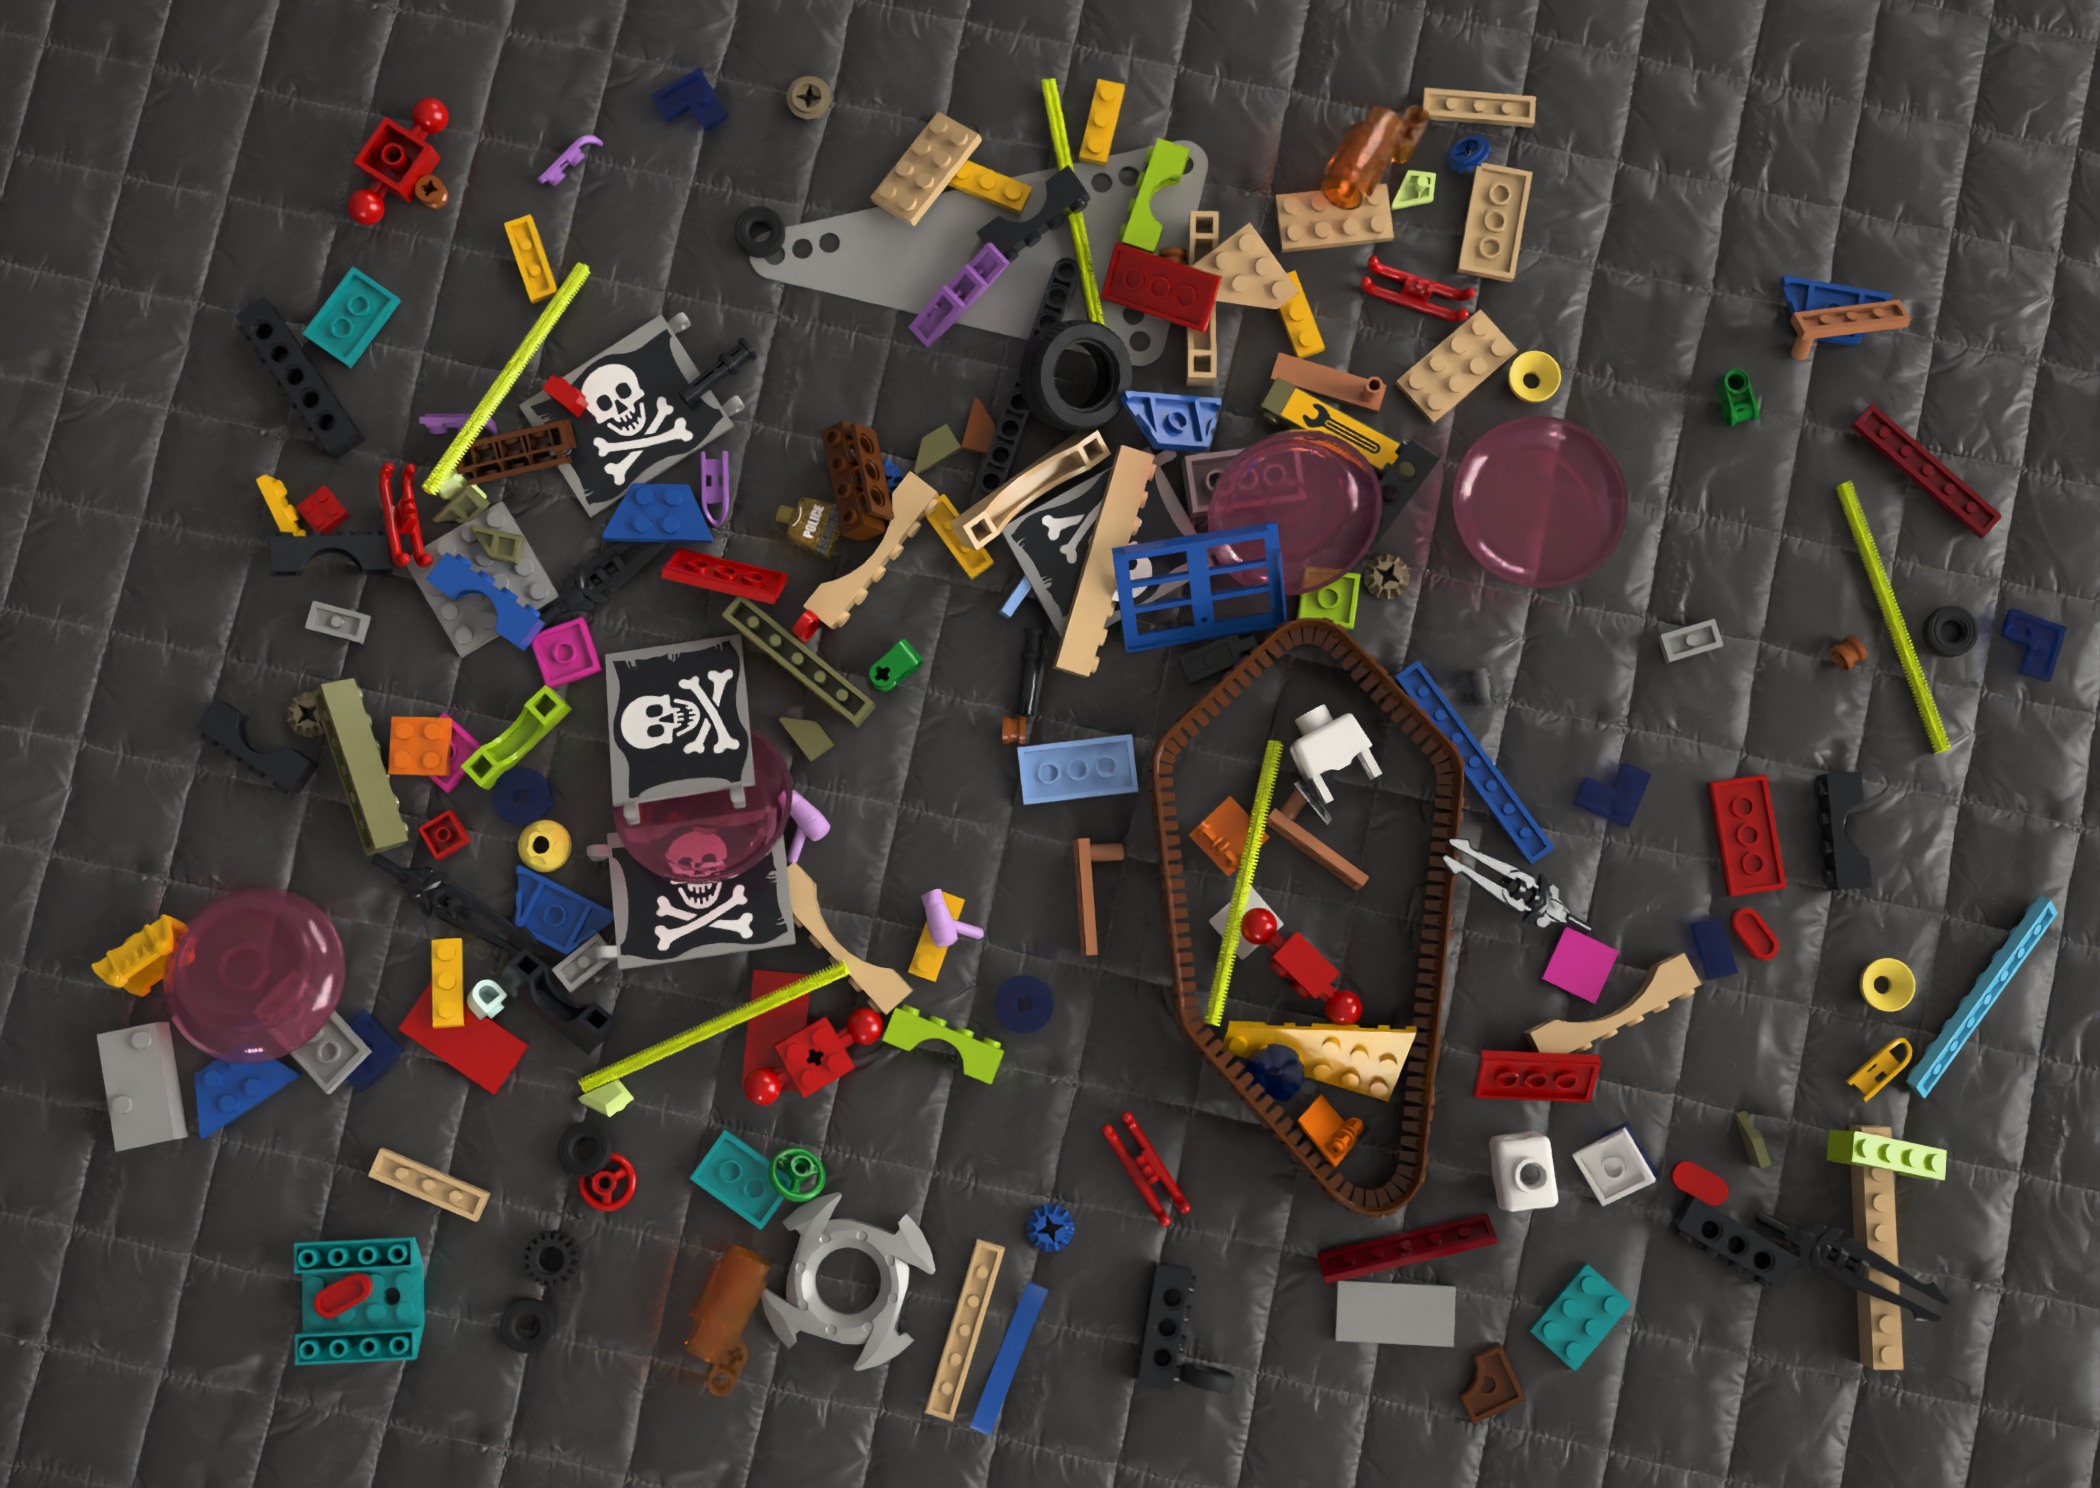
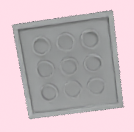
M503 501L482 512L470 522H465L424 547L425 554H430L433 557V562L427 568L419 567L414 560L413 554L410 555V561L406 565L461 657H465L501 634L495 631L497 612L494 603L488 596L471 594L455 601L426 580L446 552L454 557L458 553L473 563L470 569L478 574L483 570L495 579L492 585L501 591L503 587H506L517 595L518 598L515 602L523 608L528 603L540 612L555 603L559 598V593L526 538L519 565L488 558L475 534H473L471 525L524 536Z

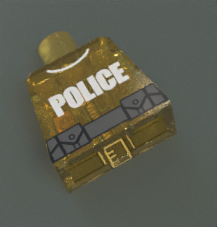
M801 497L796 509L781 504L776 520L789 525L787 530L788 538L822 559L830 561L841 533L836 503Z

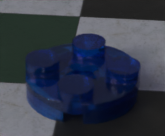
M522 767L512 768L500 775L495 783L494 794H492L493 807L502 819L515 825H530L539 821L552 806L553 800L551 798L550 784L541 773ZM519 789L529 792L526 803L522 801L516 802L515 798L518 796L517 791Z
M1028 975L1013 977L1007 980L997 993V1015L1003 1025L1014 1032L1030 1033L1038 1031L1047 1024L1052 1016L1054 1005L1052 993L1049 987L1037 977ZM1020 996L1024 999L1029 996L1032 999L1030 1003L1032 1010L1028 1012L1024 1009L1020 1012L1017 1009L1019 1006L1017 999Z
M1270 1044L1267 1048L1260 1051L1258 1048L1250 1054L1247 1060L1245 1073L1249 1072L1254 1077L1247 1087L1250 1089L1259 1083L1264 1088L1260 1094L1264 1097L1269 1094L1273 1099L1282 1102L1288 1101L1303 1085L1305 1076L1304 1064L1302 1065L1296 1051L1287 1046ZM1274 1068H1278L1281 1075H1272L1268 1070L1273 1071Z

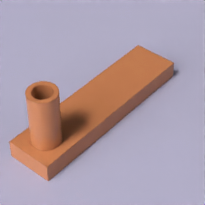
M1900 300L1794 312L1790 322L1797 332V337L1791 350V356L1796 360H1805L1816 338L1908 327L1911 317Z
M1278 352L1270 382L1274 383L1276 378L1279 377L1309 394L1375 414L1379 412L1387 386L1383 384L1380 378L1375 376L1369 379L1362 378Z
M1296 787L1280 811L1274 808L1267 816V820H1264L1266 821L1264 824L1355 891L1359 890L1364 886L1369 876L1294 822L1307 803V799Z
M1081 838L1073 841L1081 956L1098 955L1091 862L1123 860L1124 850L1122 843L1090 845V838Z

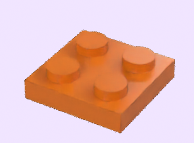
M392 716L388 774L449 776L452 719Z

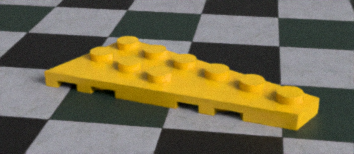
M1229 1021L1222 1040L1224 1046L1220 1051L1225 1052L1229 1049L1233 1055L1388 1102L1417 1033V1026H1406V1029H1389L1388 1025H1378V1028H1361L1359 1025L1312 1023L1311 1027L1296 1026V1023L1272 1026L1267 1025L1265 1022Z

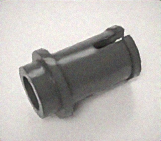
M1486 668L1470 671L1468 681L1472 682L1476 705L1494 702L1488 676H1491L1490 673H1487Z

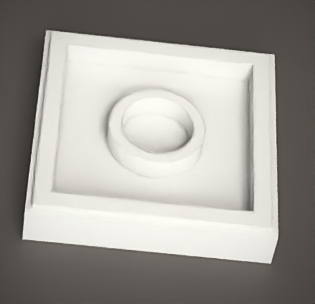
M1622 1128L1572 1154L1602 1207L1646 1187L1656 1180L1626 1128Z

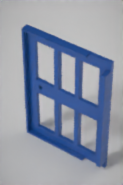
M1277 521L1112 548L1126 653L1227 637L1229 635L1275 629L1283 622L1287 623ZM1264 538L1265 558L1208 567L1206 548ZM1186 551L1188 571L1131 580L1128 561ZM1266 567L1268 583L1211 592V575ZM1189 579L1191 596L1134 605L1133 588ZM1269 592L1270 612L1214 621L1212 601ZM1192 604L1193 625L1138 633L1136 613Z

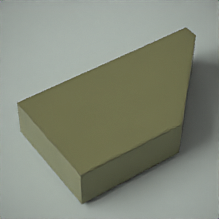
M947 423L922 438L914 468L916 476L961 450L960 444Z
M468 483L434 515L432 520L440 523L441 521L457 522V524H464L479 516L489 506L490 502Z
M471 525L473 534H475L488 558L519 565L525 542L524 536Z
M787 717L779 719L811 763L834 746L816 721Z
M1745 1111L1735 1113L1734 1115L1751 1166L1757 1168L1771 1166L1763 1137L1758 1129H1753L1748 1113Z

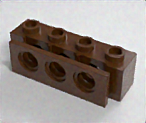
M560 420L472 441L473 444L469 442L471 447L467 445L469 449L464 448L467 452L462 451L465 455L461 454L463 458L459 457L461 461L457 460L459 464L456 462L455 464L457 465L458 474L473 473L474 478L469 479L470 485H477L572 463L571 457H565L563 451L575 449L577 446L570 420ZM550 451L556 452L554 456L536 460L537 454ZM524 457L528 458L529 461L511 466L508 465L510 464L509 461ZM498 464L501 467L481 473L482 467Z
M842 420L821 431L842 536L866 542L886 532L884 519L891 521L894 519L876 430ZM851 449H853L855 457L852 455ZM856 475L859 476L860 482L857 480ZM861 501H864L866 509L862 506Z

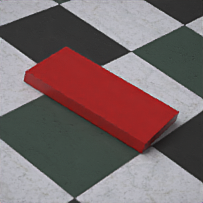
M1115 243L1100 298L1204 333L1208 327L1222 276L1122 243Z
M678 548L662 568L661 578L774 605L787 584L789 574Z
M1767 774L1707 783L1727 897L1787 888Z
M753 970L750 1002L753 1004L752 1000L756 1002V999H758L759 1001V997L763 999L762 996L766 998V994L770 996L769 993L773 995L772 991L776 993L775 990H778L779 992V988L783 990L782 987L786 989V985L788 987L789 984L793 985L792 982L796 984L795 981H798L799 983V979L803 981L802 978L806 980L805 976L809 978V975ZM810 992L787 1003L785 1002L781 1006H775L774 1009L765 1011L761 1015H755L754 1018L752 1017L748 1020L741 1087H743L745 1078L751 1071L758 1068H768L773 1071L783 1065L773 1044L807 1025ZM793 1080L781 1086V1091L799 1092Z
M432 981L398 1028L493 1095L498 1092L529 1047V1044L488 1016L480 1020L472 1012L465 1000L464 1026L434 1028Z
M1481 1050L1472 1089L1473 1098L1589 1103L1601 1065L1600 1055Z

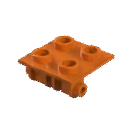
M1229 796L1188 836L1229 877L1240 866L1239 863H1241V854L1244 849L1245 838H1247L1245 836L1247 835V828H1249L1250 816ZM1261 830L1264 834L1260 833L1263 837L1259 838L1263 840L1258 842L1264 844L1270 837L1264 830Z
M1322 1094L1316 1098L1297 1120L1303 1132L1311 1138L1324 1155V1158L1334 1168L1337 1167L1358 1141L1357 1135L1363 1131L1361 1119L1350 1118L1344 1122Z

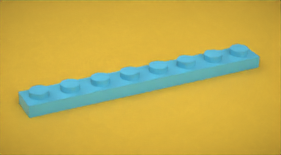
M2039 896L2035 903L2029 905L2021 923L2011 930L2008 941L2003 948L1995 952L1992 963L1985 972L1977 977L1974 988L1969 995L1962 998L1954 1016L1944 1023L1942 1032L1935 1042L1928 1045L1923 1059L1910 1070L1906 1082L1915 1094L1924 1099L2054 920L2058 912L2051 900Z

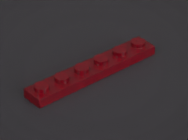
M1873 403L1850 426L1979 539L1985 537L2002 518V515Z
M1488 1213L1317 1253V1261L1324 1283L1328 1284L1497 1244V1235Z

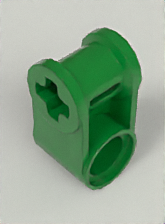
M1732 369L1717 380L1715 388L1726 426L1733 427L1737 422L1748 419L1751 421L1758 420L1759 407L1754 397L1748 374L1741 369ZM1728 379H1733L1736 382L1737 390L1729 387Z
M903 639L871 667L869 672L871 683L878 691H889L905 677L915 672L923 664L924 660L907 640ZM879 672L883 674L888 673L889 679L886 682L883 679L878 681L877 674Z

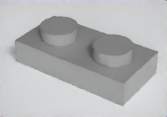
M313 601L305 628L363 644L371 617Z
M1715 619L1657 636L1666 663L1724 646Z
M601 933L595 934L552 969L569 992H573L609 963L600 962L595 956L596 947L608 946V942Z

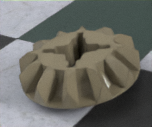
M804 76L795 80L787 92L789 109L796 117L804 118L806 121L814 118L819 119L821 115L828 112L832 102L828 85L822 79L814 76ZM811 89L813 97L817 101H812L809 108H807L806 102L802 98H807Z
M1386 553L1374 557L1367 564L1364 571V583L1368 591L1375 597L1386 600L1394 599L1400 596L1408 587L1410 574L1407 564L1400 560L1399 556ZM1393 567L1391 576L1395 578V581L1389 580L1382 587L1383 576L1380 574V571L1386 572Z
M303 692L298 697L293 698L290 707L286 708L288 711V719L286 721L290 724L292 731L307 738L317 737L325 733L312 696L313 692ZM302 707L310 710L315 707L313 715L318 722L310 719L303 721L306 714L303 712Z

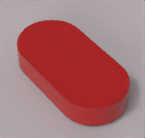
M808 609L793 626L791 632L802 644L808 642L820 626L818 615Z
M1739 908L1735 910L1730 917V927L1749 954L1757 960H1770L1774 958L1779 951L1778 939L1758 912L1752 908Z
M1689 1161L1677 1162L1672 1167L1670 1179L1676 1188L1712 1206L1720 1205L1727 1199L1728 1186L1722 1178Z
M363 1272L352 1273L319 1291L314 1299V1309L323 1318L338 1316L369 1298L373 1291V1282Z

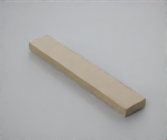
M978 1238L976 1240L924 1412L926 1414L953 1422L1003 1257L1004 1246Z

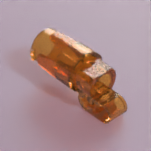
M1373 106L1364 122L1354 123L1350 126L1326 166L1324 173L1326 176L1321 184L1324 197L1332 205L1342 210L1359 208L1366 196L1370 197L1373 194L1391 161L1405 163L1411 158L1428 124L1430 117L1427 110L1421 106L1408 107L1400 120L1388 108Z
M735 1244L729 1245L722 1260L717 1259L689 1313L696 1322L685 1341L687 1351L710 1362L706 1370V1382L709 1391L716 1396H724L730 1393L747 1362L748 1349L740 1335L767 1285L765 1278L772 1266L770 1262L760 1255ZM738 1347L740 1353L734 1352L730 1358L728 1350H734ZM718 1373H724L728 1376L722 1384L712 1382V1378Z

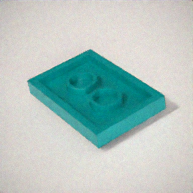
M352 267L302 334L349 368H352L400 304L401 300L358 269Z
M727 1129L723 1131L690 1177L692 1181L759 1230L764 1228L784 1200V1197L779 1195L770 1183L768 1169L771 1161ZM778 1167V1179L789 1190L791 1181L788 1178V1174Z
M1584 1262L1528 1330L1572 1370L1576 1371L1632 1303Z

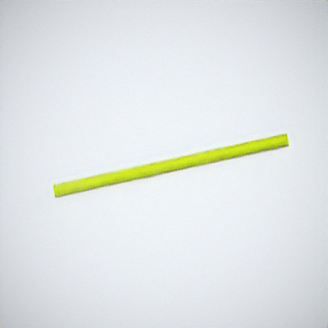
M1056 79L1041 80V86H1043L1042 92L1044 93V102L1047 106L1046 112H1048V119H1050L1048 122H1050V132H1052L1058 171L1069 165L1074 172ZM1082 211L1077 214L1071 213L1068 216V221L1070 222L1069 225H1071L1070 231L1072 232L1071 235H1073L1072 241L1074 242L1073 245H1075L1074 251L1076 252L1075 255H1077L1076 261L1079 265V275H1081L1080 281L1082 282L1081 285H1083V295H1085L1086 311L1089 312L1087 313L1088 319L1105 325L1104 319H1101L1103 318V312H1101L1102 309H1099L1101 308V302H1099L1100 299H1097L1099 298V292H1097V282H1094L1096 281L1095 272H1092L1094 268L1093 262H1090L1092 258L1091 252H1088L1090 248L1089 242H1086L1088 238Z
M578 262L565 279V282H563L544 309V312H542L521 342V345H519L484 395L480 404L477 405L468 421H466L458 435H456V438H454V441H452V444H450L442 458H440V461H438V464H436V467L433 468L421 487L426 493L437 495L435 491L439 493L437 488L441 490L439 486L443 487L441 483L445 484L442 480L447 481L444 477L449 478L446 474L451 475L448 471L453 472L451 468L455 470L453 465L457 467L455 462L459 464L457 460L461 461L459 457L463 458L461 454L465 455L462 451L467 452L464 448L469 449L467 445L471 447L469 442L473 444L471 440L475 441L473 437L477 438L474 434L479 435L476 431L481 432L478 428L483 429L480 425L485 426L483 423L487 424L485 420H489L486 417L491 418L488 414L493 415L490 411L495 412L493 409L496 410L495 406L498 407L496 402L500 404L498 400L503 401L500 397L505 398L503 395L506 396L505 392L508 393L506 388L510 390L508 386L512 387L513 381L516 382L514 377L518 379L516 375L520 376L518 372L522 373L521 370H524L521 366L526 367L524 364L528 365L526 361L530 362L528 358L532 359L529 355L534 356L532 353L535 354V351H537L535 347L539 348L538 345L541 346L540 342L543 343L541 339L545 340L543 336L547 337L546 334H549L547 330L550 332L549 328L553 329L552 326H555L552 322L557 323L555 320L558 321V318H560L558 314L562 315L561 312L564 313V310H566L564 306L568 307L567 304H570L569 301H572L570 298H574L575 294L573 292L578 293L576 290L579 291L580 285H583L582 282L585 283L583 279L587 280L586 277H589L588 274H591L586 264L583 265Z
M1851 481L1836 486L1837 494H1840L1838 497H1842L1839 500L1842 501L1841 504H1844L1842 507H1845L1843 510L1846 512L1844 513L1847 514L1846 517H1849L1847 518L1848 523L1851 524L1849 526L1853 527L1851 530H1854L1852 532L1855 534L1853 537H1856L1854 540H1858L1856 541L1857 547H1860L1858 550H1862L1859 552L1862 554L1860 556L1864 557L1862 558V560H1865L1863 562L1864 566L1867 567L1866 570H1869L1867 571L1868 577H1871L1869 580H1873L1870 582L1873 583L1872 587H1875L1873 590H1877L1874 593H1878L1875 596L1878 597L1877 600H1880L1878 602L1881 603L1879 606L1882 608L1880 609L1884 610L1882 611V613H1885L1883 617H1886L1884 620H1888L1885 622L1889 623L1887 627H1890L1888 630H1892L1889 633H1893L1890 636L1894 637L1892 638V640H1895L1893 643L1896 644L1894 647H1898L1896 650H1899L1897 652L1899 654L1898 657H1901L1899 660H1903L1900 663L1903 664L1902 667H1905L1903 670H1907L1904 672L1907 674L1905 676L1909 677L1907 680H1911L1908 682L1911 684L1909 687H1913L1910 690H1915L1912 694H1915L1913 697H1917L1914 699L1918 700L1915 702L1919 704L1917 707H1921L1918 709L1921 711L1919 714H1923L1921 717H1925L1922 719V721H1925L1923 724H1927L1924 727H1929L1925 730L1929 731L1927 734H1931L1928 736L1931 738L1929 740L1933 741L1931 744H1935L1932 746V748H1935L1933 751H1937L1934 754L1950 750L1952 748L1948 747L1951 745L1948 744L1949 741H1946L1948 737L1944 738L1947 736V734H1944L1946 731H1942L1944 727H1942L1943 724H1940L1942 721H1938L1940 719L1938 717L1939 714H1936L1938 710L1934 711L1937 707H1934L1935 704H1932L1934 700L1931 701L1933 697H1930L1932 694H1928L1930 690H1927L1929 687H1925L1928 683L1924 684L1927 680H1923L1925 677H1921L1924 675V673L1920 674L1923 672V670H1919L1922 667H1917L1920 665V663H1917L1919 660H1915L1918 656L1914 657L1916 653H1913L1915 650H1911L1914 648V646L1910 647L1913 643L1909 642L1912 640H1907L1910 638V636L1906 637L1909 635V633H1905L1908 630H1904L1906 626L1902 627L1905 623H1902L1904 619L1900 620L1903 618V616H1900L1901 613H1898L1900 609L1896 610L1899 608V606H1896L1898 603H1894L1896 599L1892 600L1895 598V596H1892L1894 593H1890L1893 590H1888L1891 586H1888L1890 583H1886L1889 581V579L1885 580L1888 577L1884 576L1886 573H1882L1885 571V569L1881 570L1884 566L1880 567L1883 563H1878L1881 559L1877 560L1880 558V556H1877L1879 553H1875L1878 550H1874L1876 546H1873L1875 543H1871L1874 541V539L1870 540L1873 536L1869 537L1871 533L1867 532L1870 529L1866 530L1869 526L1865 527L1868 523H1864L1866 519H1862L1865 516L1861 517L1864 513H1860L1863 510H1859L1861 506L1857 507L1860 503L1856 504L1859 499L1855 500L1858 496L1854 497L1856 493H1853L1855 490H1851L1854 488V486L1850 487L1853 483L1849 484Z
M1268 740L1267 748L1265 749L1267 751H1265L1262 772H1260V779L1256 789L1257 793H1255L1253 810L1249 819L1250 824H1248L1249 828H1247L1248 831L1245 836L1247 838H1245V845L1241 854L1242 859H1240L1241 863H1239L1240 866L1237 871L1238 877H1236L1235 881L1237 884L1234 885L1235 888L1233 890L1235 891H1233L1232 902H1230L1231 905L1228 910V915L1230 916H1227L1226 922L1228 923L1225 924L1226 927L1224 929L1226 930H1224V937H1222L1224 941H1221L1220 947L1222 948H1220L1219 959H1217L1218 962L1216 963L1219 966H1216L1214 971L1217 972L1214 973L1213 979L1215 980L1212 981L1215 984L1211 985L1210 990L1213 991H1210L1209 997L1211 998H1208V1001L1211 1002H1207L1206 1008L1209 1009H1206V1016H1204L1206 1020H1203L1204 1023L1220 1026L1217 1022H1221L1219 1019H1222V1017L1219 1015H1223V1013L1220 1011H1224L1221 1009L1224 1008L1221 1004H1225L1222 1000L1226 1001L1223 997H1227L1224 993H1228L1225 991L1228 990L1225 986H1229L1226 982L1230 983L1227 979H1231V977L1228 975L1232 976L1228 972L1233 971L1229 969L1233 968L1230 964L1234 965L1231 961H1235V959H1232V957L1236 958L1233 954H1237L1233 950H1237L1234 947H1238L1235 943H1239L1236 939L1240 940L1237 936H1241L1238 932H1242L1238 930L1242 929L1239 926L1241 925L1240 922H1242L1241 918H1243L1241 915H1245L1242 912L1246 911L1243 907L1247 908L1244 905L1248 904L1245 900L1249 901L1246 897H1250L1246 893H1251L1247 891L1251 890L1248 886L1252 885L1249 883H1253L1250 879H1254L1250 876H1254L1251 873L1255 872L1252 868L1256 869L1253 866L1257 865L1254 861L1258 862L1254 858H1258L1255 854L1259 855L1256 852L1260 851L1257 847L1261 848L1258 844L1262 843L1258 841L1263 840L1259 838L1263 837L1260 833L1264 834L1261 831L1265 830L1262 826L1266 827L1262 823H1266L1263 819L1267 820L1264 817L1268 816L1265 812L1269 813L1266 809L1270 808L1266 806H1270L1267 803L1271 802L1268 798L1272 799L1269 796L1273 795L1270 791L1274 792L1270 788H1274L1271 784L1275 785L1272 782L1276 781L1273 777L1277 778L1274 774H1278L1274 772L1278 771L1275 767H1279L1276 765L1280 764L1277 760H1281L1278 757H1282L1278 753H1282L1279 750H1283L1280 746L1284 747L1277 740Z
M842 960L843 963L839 961V965L835 963L836 966L832 964V968L831 966H829V969L825 967L826 971L822 969L823 972L819 970V974L815 972L816 975L812 973V977L811 975H809V978L805 976L806 980L802 978L803 981L799 979V983L798 981H795L796 984L792 982L793 985L789 984V987L786 985V989L782 987L783 990L779 988V992L778 990H775L776 993L772 991L773 995L769 993L770 996L766 994V998L762 996L763 999L759 997V1001L758 999H756V1002L752 1000L753 1004L749 1002L750 1005L746 1003V1007L745 1005H742L743 1008L739 1006L740 1009L736 1008L737 1011L732 1009L733 1013L729 1011L730 1014L726 1012V1016L725 1014H722L723 1017L719 1015L720 1019L716 1017L717 1020L713 1018V1022L709 1020L710 1023L706 1021L707 1024L703 1023V1026L699 1024L700 1028L696 1026V1028L693 1027V1030L689 1029L683 1032V1034L679 1033L676 1035L677 1038L673 1036L674 1039L670 1038V1041L666 1039L667 1042L663 1041V1043L660 1042V1045L658 1043L650 1047V1049L646 1048L640 1051V1053L638 1052L637 1055L633 1054L627 1057V1059L624 1058V1061L620 1060L614 1063V1065L604 1067V1069H600L594 1072V1074L591 1073V1075L581 1078V1081L578 1079V1082L585 1093L593 1091L594 1088L597 1089L600 1085H606L607 1082L610 1083V1081L619 1079L620 1076H626L630 1072L632 1073L633 1070L636 1071L643 1068V1066L646 1067V1064H652L656 1060L659 1061L663 1057L665 1058L666 1055L669 1056L676 1053V1051L679 1052V1049L688 1048L689 1045L692 1046L696 1042L708 1039L709 1036L712 1037V1035L721 1033L722 1030L725 1031L732 1026L741 1024L742 1021L745 1022L752 1017L754 1018L755 1015H761L765 1011L774 1009L775 1006H781L785 1002L787 1003L805 993L807 994L825 984L827 985L828 982L831 983L838 978L847 976L848 973L850 974V970L844 960Z

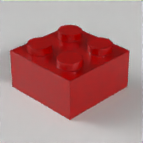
M552 374L542 387L552 399L577 418L589 405L585 401L586 396L576 387H572L561 376L557 378Z
M325 485L296 506L313 530L323 532L324 536L351 516L334 493Z
M453 810L444 812L418 828L436 860H442L472 842Z

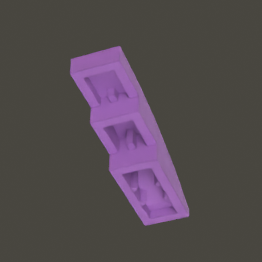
M987 243L970 264L964 265L947 286L941 287L908 328L926 347H930L977 301L1007 268L1010 262L992 243Z

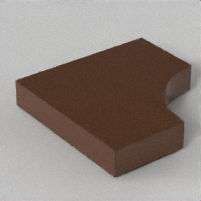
M1500 1343L1472 1355L1475 1365L1473 1379L1468 1388L1458 1395L1472 1424L1526 1400Z

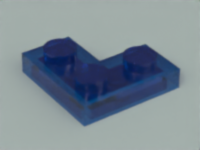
M700 68L651 95L666 122L691 109L703 130L707 131L729 118Z
M2012 608L2007 611L1999 637L2027 646L2018 673L2048 682L2052 679L2067 627Z
M1623 763L1612 788L1586 777L1574 804L1621 826L1630 827L1652 774Z
M363 1009L348 1023L352 1031L372 1050L346 1078L360 1093L364 1092L406 1051L367 1009Z

